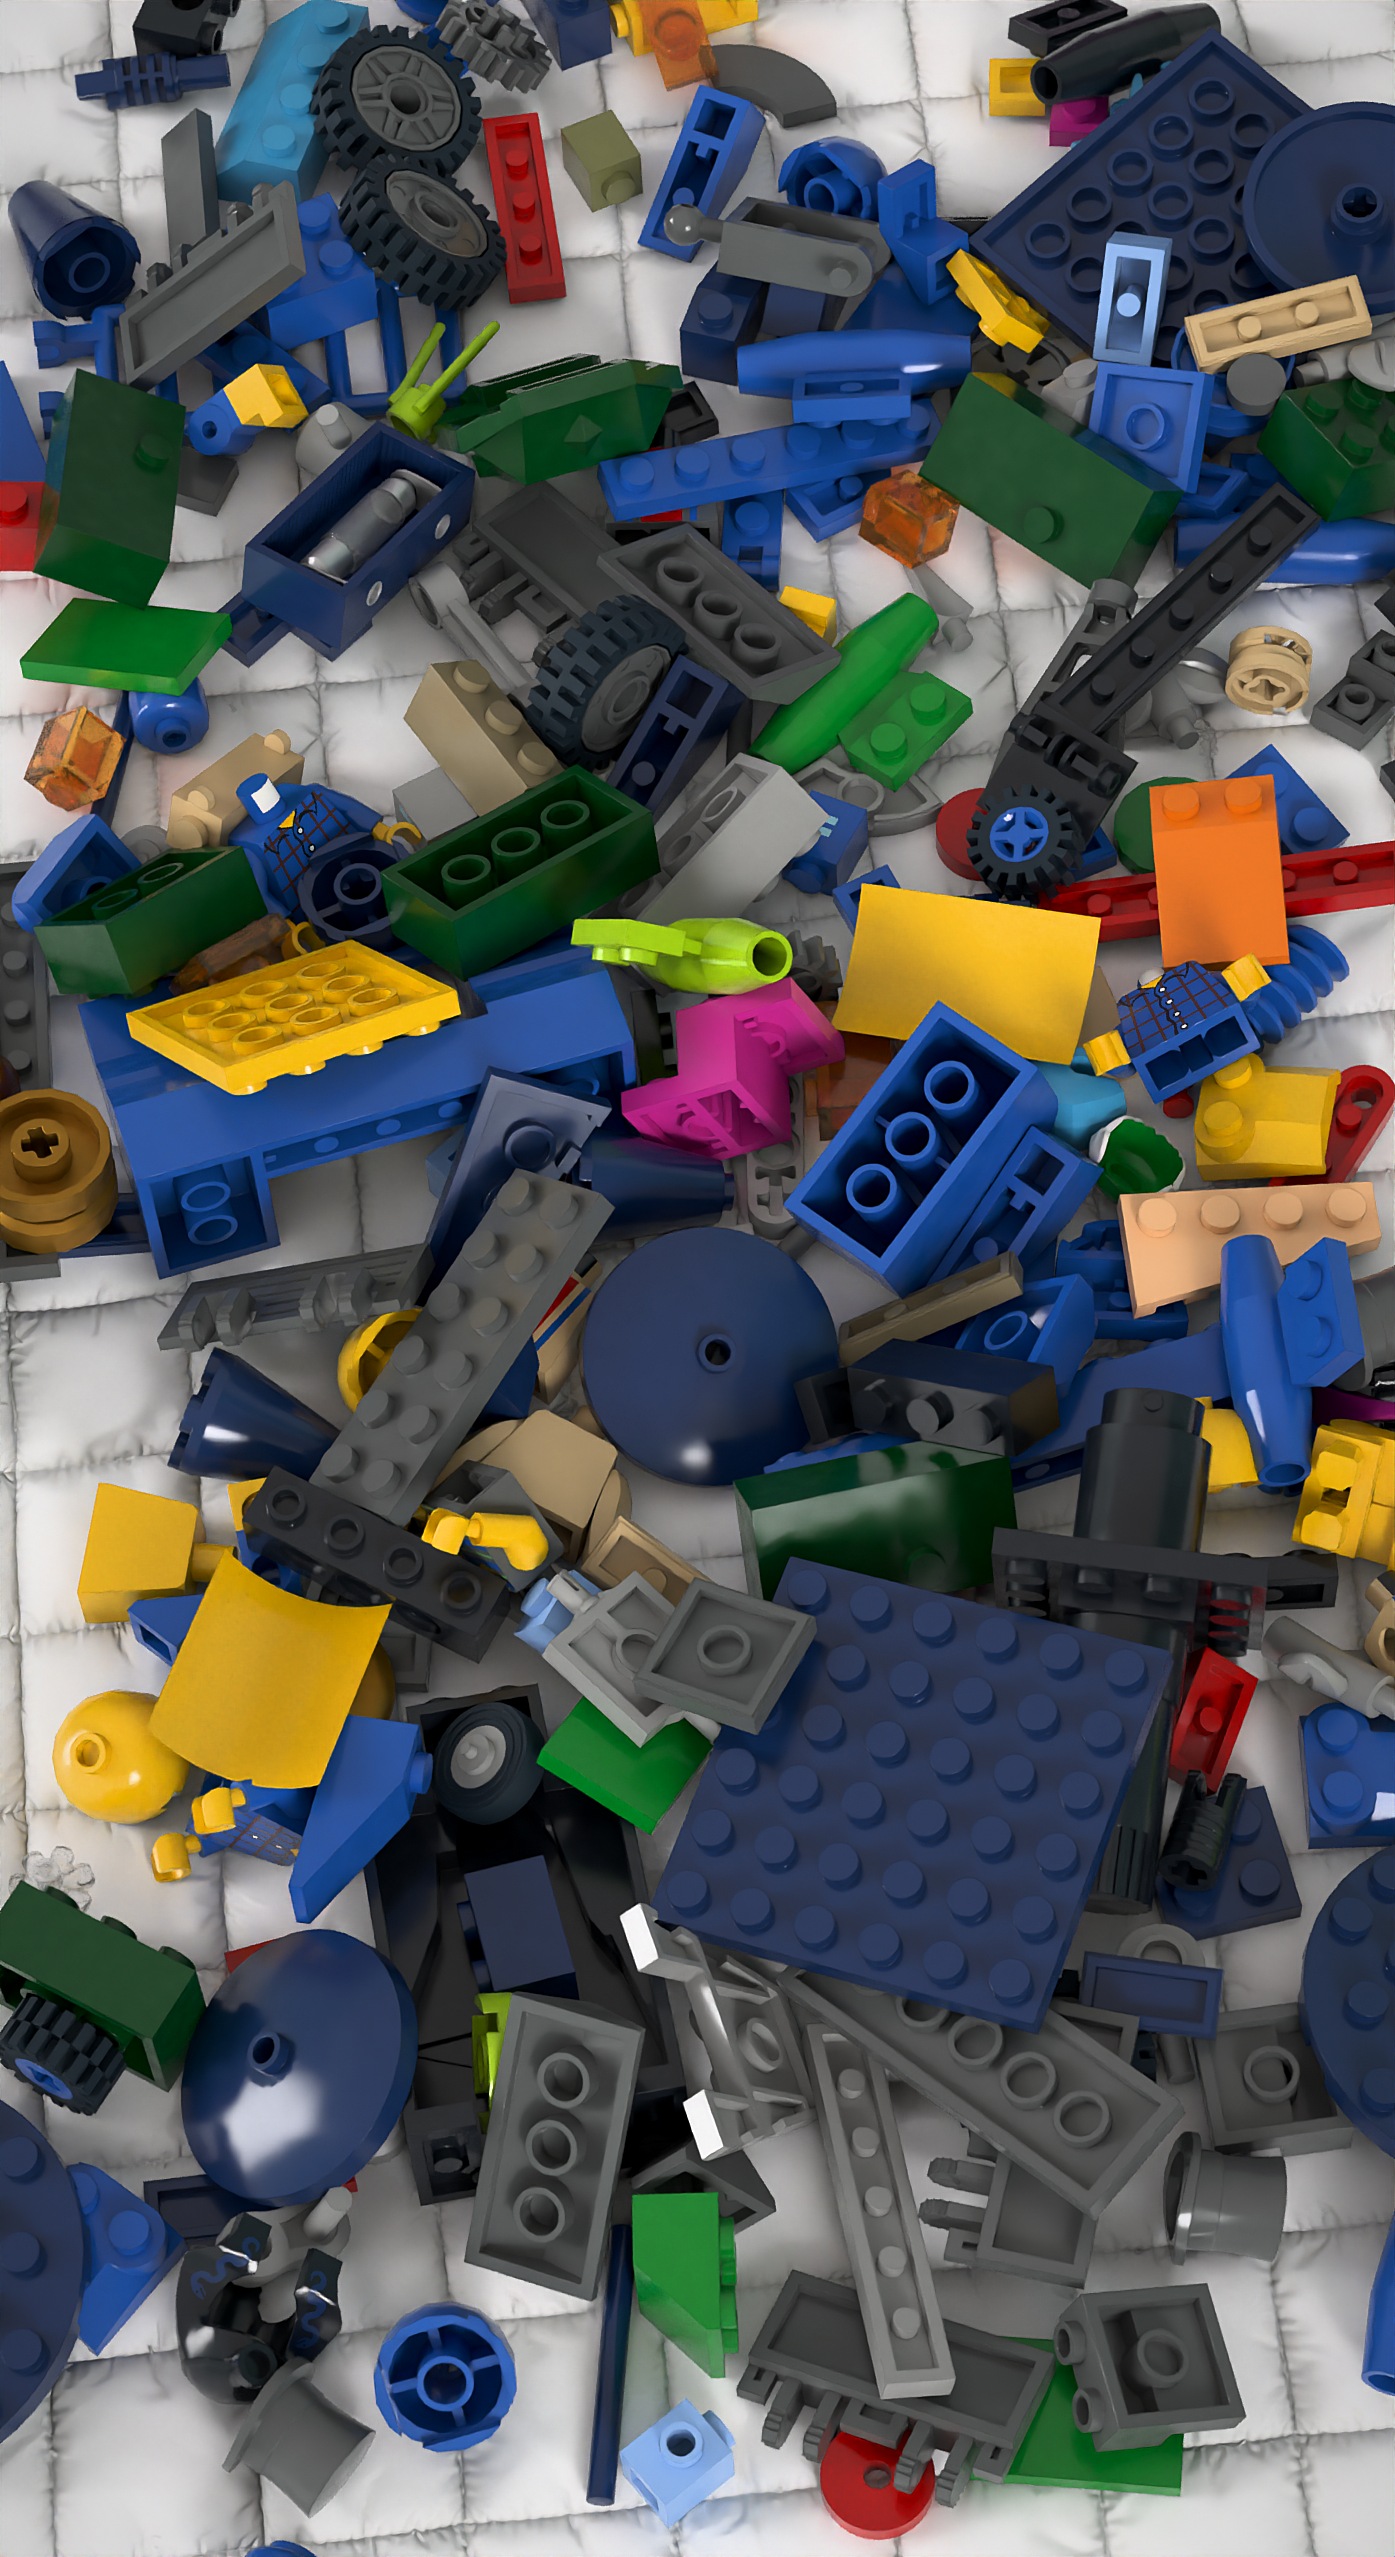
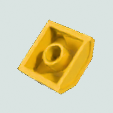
M1251 1052L1203 1078L1194 1123L1196 1166L1202 1181L1325 1174V1155L1337 1085L1341 1084L1342 1078L1339 1069L1264 1066L1260 1057Z

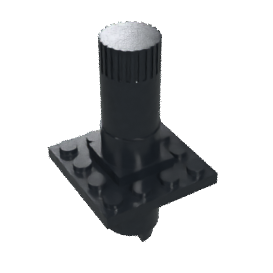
M1119 1388L1104 1394L1100 1425L1093 1426L1086 1432L1073 1536L995 1527L991 1551L997 1608L1168 1650L1174 1662L1083 1910L1097 1914L1139 1915L1140 1913L1146 1914L1152 1910L1176 1714L1181 1709L1187 1653H1192L1193 1642L1207 1644V1647L1221 1656L1243 1657L1246 1656L1247 1649L1261 1651L1270 1561L1200 1552L1213 1453L1212 1445L1202 1438L1205 1407L1201 1402L1186 1395L1159 1389Z

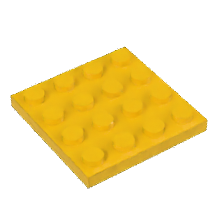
M351 939L126 1013L130 1035L133 1039L233 1095H246L264 1089L268 1085V1079L286 1073L305 1075L319 1071L325 1067V1060L345 1053L348 1055H365L375 1052L383 1047V1040L401 1034L419 1036L431 1033L440 1028V1021L460 1015L461 1011L455 989Z

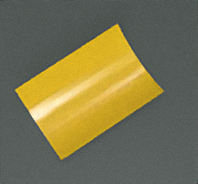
M862 883L849 965L831 1024L841 1031L907 1041L939 1000L1025 1059L1070 1065L1077 1047L1088 1002L1101 918Z
M225 1547L146 1724V1728L177 1755L210 1773L229 1780L240 1782L252 1779V1785L278 1789H295L319 1785L393 1603L374 1607H345L305 1599L262 1579L238 1561Z

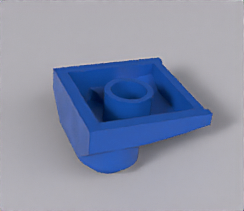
M97 814L83 815L53 838L19 881L12 895L13 915L22 929L36 935L33 926L142 865V863Z
M1079 1273L1023 1283L1022 1295L971 1316L954 1349L1054 1366L1057 1401L1060 1403L1068 1395L1071 1389V1382L1086 1351L1091 1347L1098 1328V1318L1094 1313L1093 1290Z
M1336 1702L1321 1705L1309 1715L1299 1716L1297 1728L1308 1849L1384 1847L1394 1845L1395 1721L1384 1714H1380L1375 1718H1369L1343 1703Z
M79 2162L78 2164L67 2166L75 2180L78 2188L76 2192L80 2200L84 2222L90 2229L92 2270L91 2284L85 2285L83 2303L77 2324L81 2327L78 2338L88 2347L90 2352L98 2356L183 2257L188 2247L185 2239L154 2208L101 2169Z

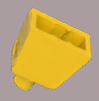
M99 1483L77 1589L85 1622L95 1624L128 1622L130 1618L127 1610L135 1601L196 1595L198 1582L210 1583L225 1547L238 1560L237 1546L205 1543L206 1533L201 1512L193 1504L109 1483Z

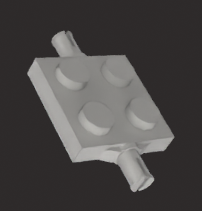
M566 1569L557 1574L545 1590L562 1603L574 1617L570 1625L548 1643L542 1657L638 1747L641 1748L666 1725L678 1722L684 1718L714 1745L723 1723L638 1695L633 1684L635 1675L676 1607L636 1571L632 1572L615 1588L598 1592L593 1596L569 1575Z

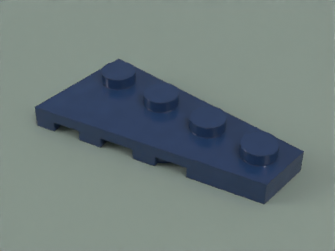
M487 1066L424 1243L429 1242L436 1265L415 1303L416 1306L424 1307L430 1294L438 1287L462 1251L464 1243L474 1233L497 1198L500 1189L509 1180L516 1168L555 1180H559L563 1173L568 1174L582 1154L581 1147L596 1125L600 1127L611 1112L612 1106L609 1099Z

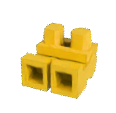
M1333 1419L1329 1422V1426L1322 1424L1318 1427L1312 1450L1311 1473L1305 1479L1291 1541L1353 1559L1358 1556L1386 1565L1387 1571H1395V1432L1350 1419Z

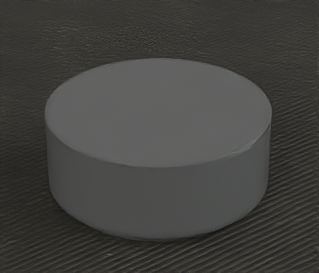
M1254 353L1242 356L1231 365L1227 373V399L1237 411L1246 415L1262 416L1271 413L1286 388V374L1283 367L1277 360L1268 355Z

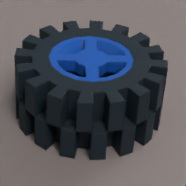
M1022 784L1021 795L1017 796L1012 786L1004 788L1002 793L1005 800L997 803L991 795L984 801L989 812L984 815L976 810L971 820L978 830L967 829L966 840L971 846L966 848L968 857L985 885L989 887L992 893H999L1000 899L1004 895L1008 901L1021 900L1023 895L1026 900H1030L1031 904L1035 905L1040 904L1038 893L1045 891L1051 900L1060 895L1054 886L1056 883L1061 881L1069 887L1074 882L1075 878L1069 871L1070 867L1081 871L1084 860L1079 851H1086L1085 840L1080 834L1082 830L1066 803L1060 796L1056 798L1050 789L1042 786L1038 794L1032 784ZM1035 841L1037 845L1025 854V849Z
M37 1997L23 1998L0 2032V2063L6 2069L15 2071L14 2076L22 2083L28 2082L34 2087L32 2089L34 2092L41 2096L46 2094L51 2097L52 2102L56 2105L63 2107L65 2104L71 2112L77 2114L81 2112L86 2116H92L93 2113L96 2114L127 2067L126 2062L122 2060L123 2055L121 2052L111 2048L113 2043L106 2037L95 2034L96 2029L87 2022L85 2024L80 2023L76 2020L75 2014L68 2010H65L63 2013L56 2004L47 2000L43 2003Z

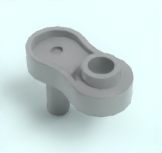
M340 2186L330 2188L323 2197L308 2203L284 2206L272 2211L246 2212L271 2225L272 2228L256 2273L243 2276L231 2282L246 2288L261 2287L283 2273L301 2269L307 2251L310 2248H316L337 2258L350 2239L351 2226L347 2211L353 2204L351 2192L347 2188ZM236 2216L229 2221L217 2237L215 2245L230 2234Z

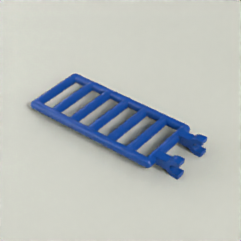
M375 277L387 392L353 395L345 330L323 337L328 386L331 388L332 402L343 403L361 417L386 415V412L391 407L387 399L400 386L408 372L399 298L407 296L399 292V284L393 280L388 284L380 277ZM413 293L410 297H415L417 294ZM433 302L436 323L442 322L445 325V331L439 340L442 372L444 373L463 352L458 311H455L453 307L448 311L440 310L435 302ZM125 303L97 306L92 311L91 323L64 326L56 321H33L35 347H37L39 369L60 366L69 358L94 356L96 375L120 383L115 327L120 326L119 316L125 312ZM222 336L215 342L223 347L229 340ZM465 369L441 394V397L446 402V409L461 404L459 396L468 387ZM175 371L155 386V393L158 397L180 404L177 371ZM211 372L213 394L215 395L226 387L227 384ZM60 391L38 392L45 440L50 439L53 416L64 395ZM195 411L186 412L183 436L188 435V423Z

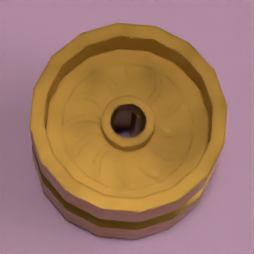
M52 1088L22 1091L0 1101V1239L13 1248L37 1254L67 1252L91 1241L110 1223L119 1201L110 1131L100 1112L77 1094Z

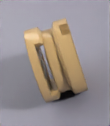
M1260 626L1238 633L1230 642L1228 665L1230 666L1227 669L1225 692L1230 701L1241 709L1262 715H1273V708L1285 707L1287 713L1300 708L1308 699L1309 674L1311 672L1313 654L1309 642L1297 632L1283 627ZM1265 635H1269L1272 642H1265ZM1289 640H1292V642L1287 646H1282V644L1286 643Z

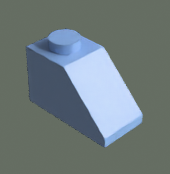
M1115 231L1108 240L1093 359L1149 367L1152 365L1166 297L1173 239Z

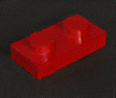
M1207 1646L1191 1653L1185 1669L1181 1709L1176 1714L1168 1777L1183 1786L1189 1769L1201 1770L1206 1775V1797L1216 1794L1259 1680Z

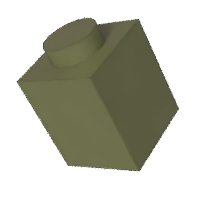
M612 109L561 129L564 168L592 213L613 204L623 203L629 198L643 193L640 153Z

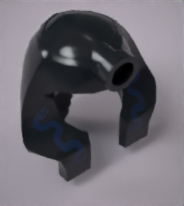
M246 2212L236 2216L230 2234L217 2245H192L187 2250L181 2263L176 2287L175 2327L181 2369L191 2384L201 2394L215 2402L226 2405L254 2403L265 2384L280 2367L296 2357H305L313 2362L342 2328L341 2310L338 2304V2277L343 2262L316 2248L308 2249L293 2293L296 2300V2311L289 2318L280 2322L268 2323L262 2320L258 2309L262 2288H246L231 2282L243 2276L256 2273L272 2228L271 2225Z

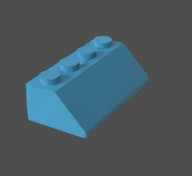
M310 0L268 26L214 148L218 199L234 203L236 201L246 202L247 205L252 206L253 197L251 195L253 193L251 191L262 181L264 183H271L273 187H276L284 180L293 184L296 204L312 199L330 157L322 146L328 134L317 135L313 125L318 115L311 114V102L315 97L312 94L314 84L326 63L344 41L350 36L353 37L362 29L368 28L371 32L368 7L333 0Z

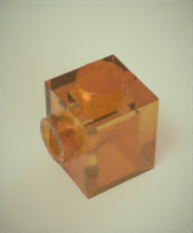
M906 469L870 486L862 504L864 514L858 536L909 569H913L948 552L961 502L909 469Z
M80 706L45 721L23 779L43 793L45 799L51 804L61 807L67 812L105 797L126 739L85 707Z

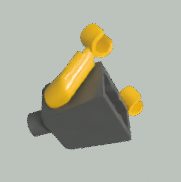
M468 1459L425 1496L412 1516V1519L421 1521V1527L424 1530L421 1537L422 1541L454 1555H458L460 1551L468 1562L508 1581L509 1591L514 1593L521 1591L525 1596L541 1578L548 1579L557 1575L551 1564L565 1550L563 1543L509 1470ZM410 1521L408 1522L404 1530H408Z

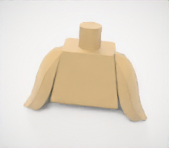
M588 1405L581 1406L570 1422L544 1409L536 1410L526 1421L521 1419L502 1420L478 1429L462 1440L427 1493L428 1495L467 1459L509 1470L563 1543L565 1550L560 1557L574 1565L580 1559L581 1554L582 1565L621 1512L630 1519L632 1515V1498L627 1478L615 1469L619 1452L614 1445L604 1440L606 1437L597 1425ZM582 1570V1576L602 1591L609 1590Z

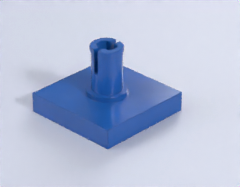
M1099 361L1088 429L1185 491L1184 493L1196 494L1215 376L1204 372Z

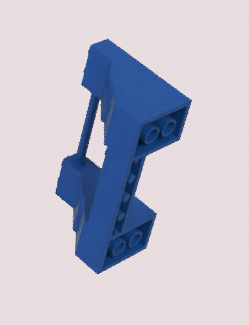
M572 923L541 939L536 945L516 953L485 972L468 978V981L465 983L452 975L467 1018L451 1020L428 1034L419 1036L398 1035L383 1041L381 1049L369 1054L348 1055L345 1053L325 1060L326 1065L324 1068L310 1074L291 1075L286 1073L268 1079V1085L264 1089L246 1095H233L133 1039L130 1035L126 1013L202 989L197 972L183 976L161 978L158 980V988L135 999L126 1000L122 994H111L77 1005L85 1039L129 1183L136 1200L142 1225L148 1239L159 1280L280 1246L281 1243L268 1179L467 1123L488 1065L607 1098L611 1103L612 1110L601 1126L642 1138V1134L622 1115L621 1092L637 1088L633 1038L608 970L600 962L591 960L592 953L590 948L571 944ZM410 945L381 953L412 969L435 963Z

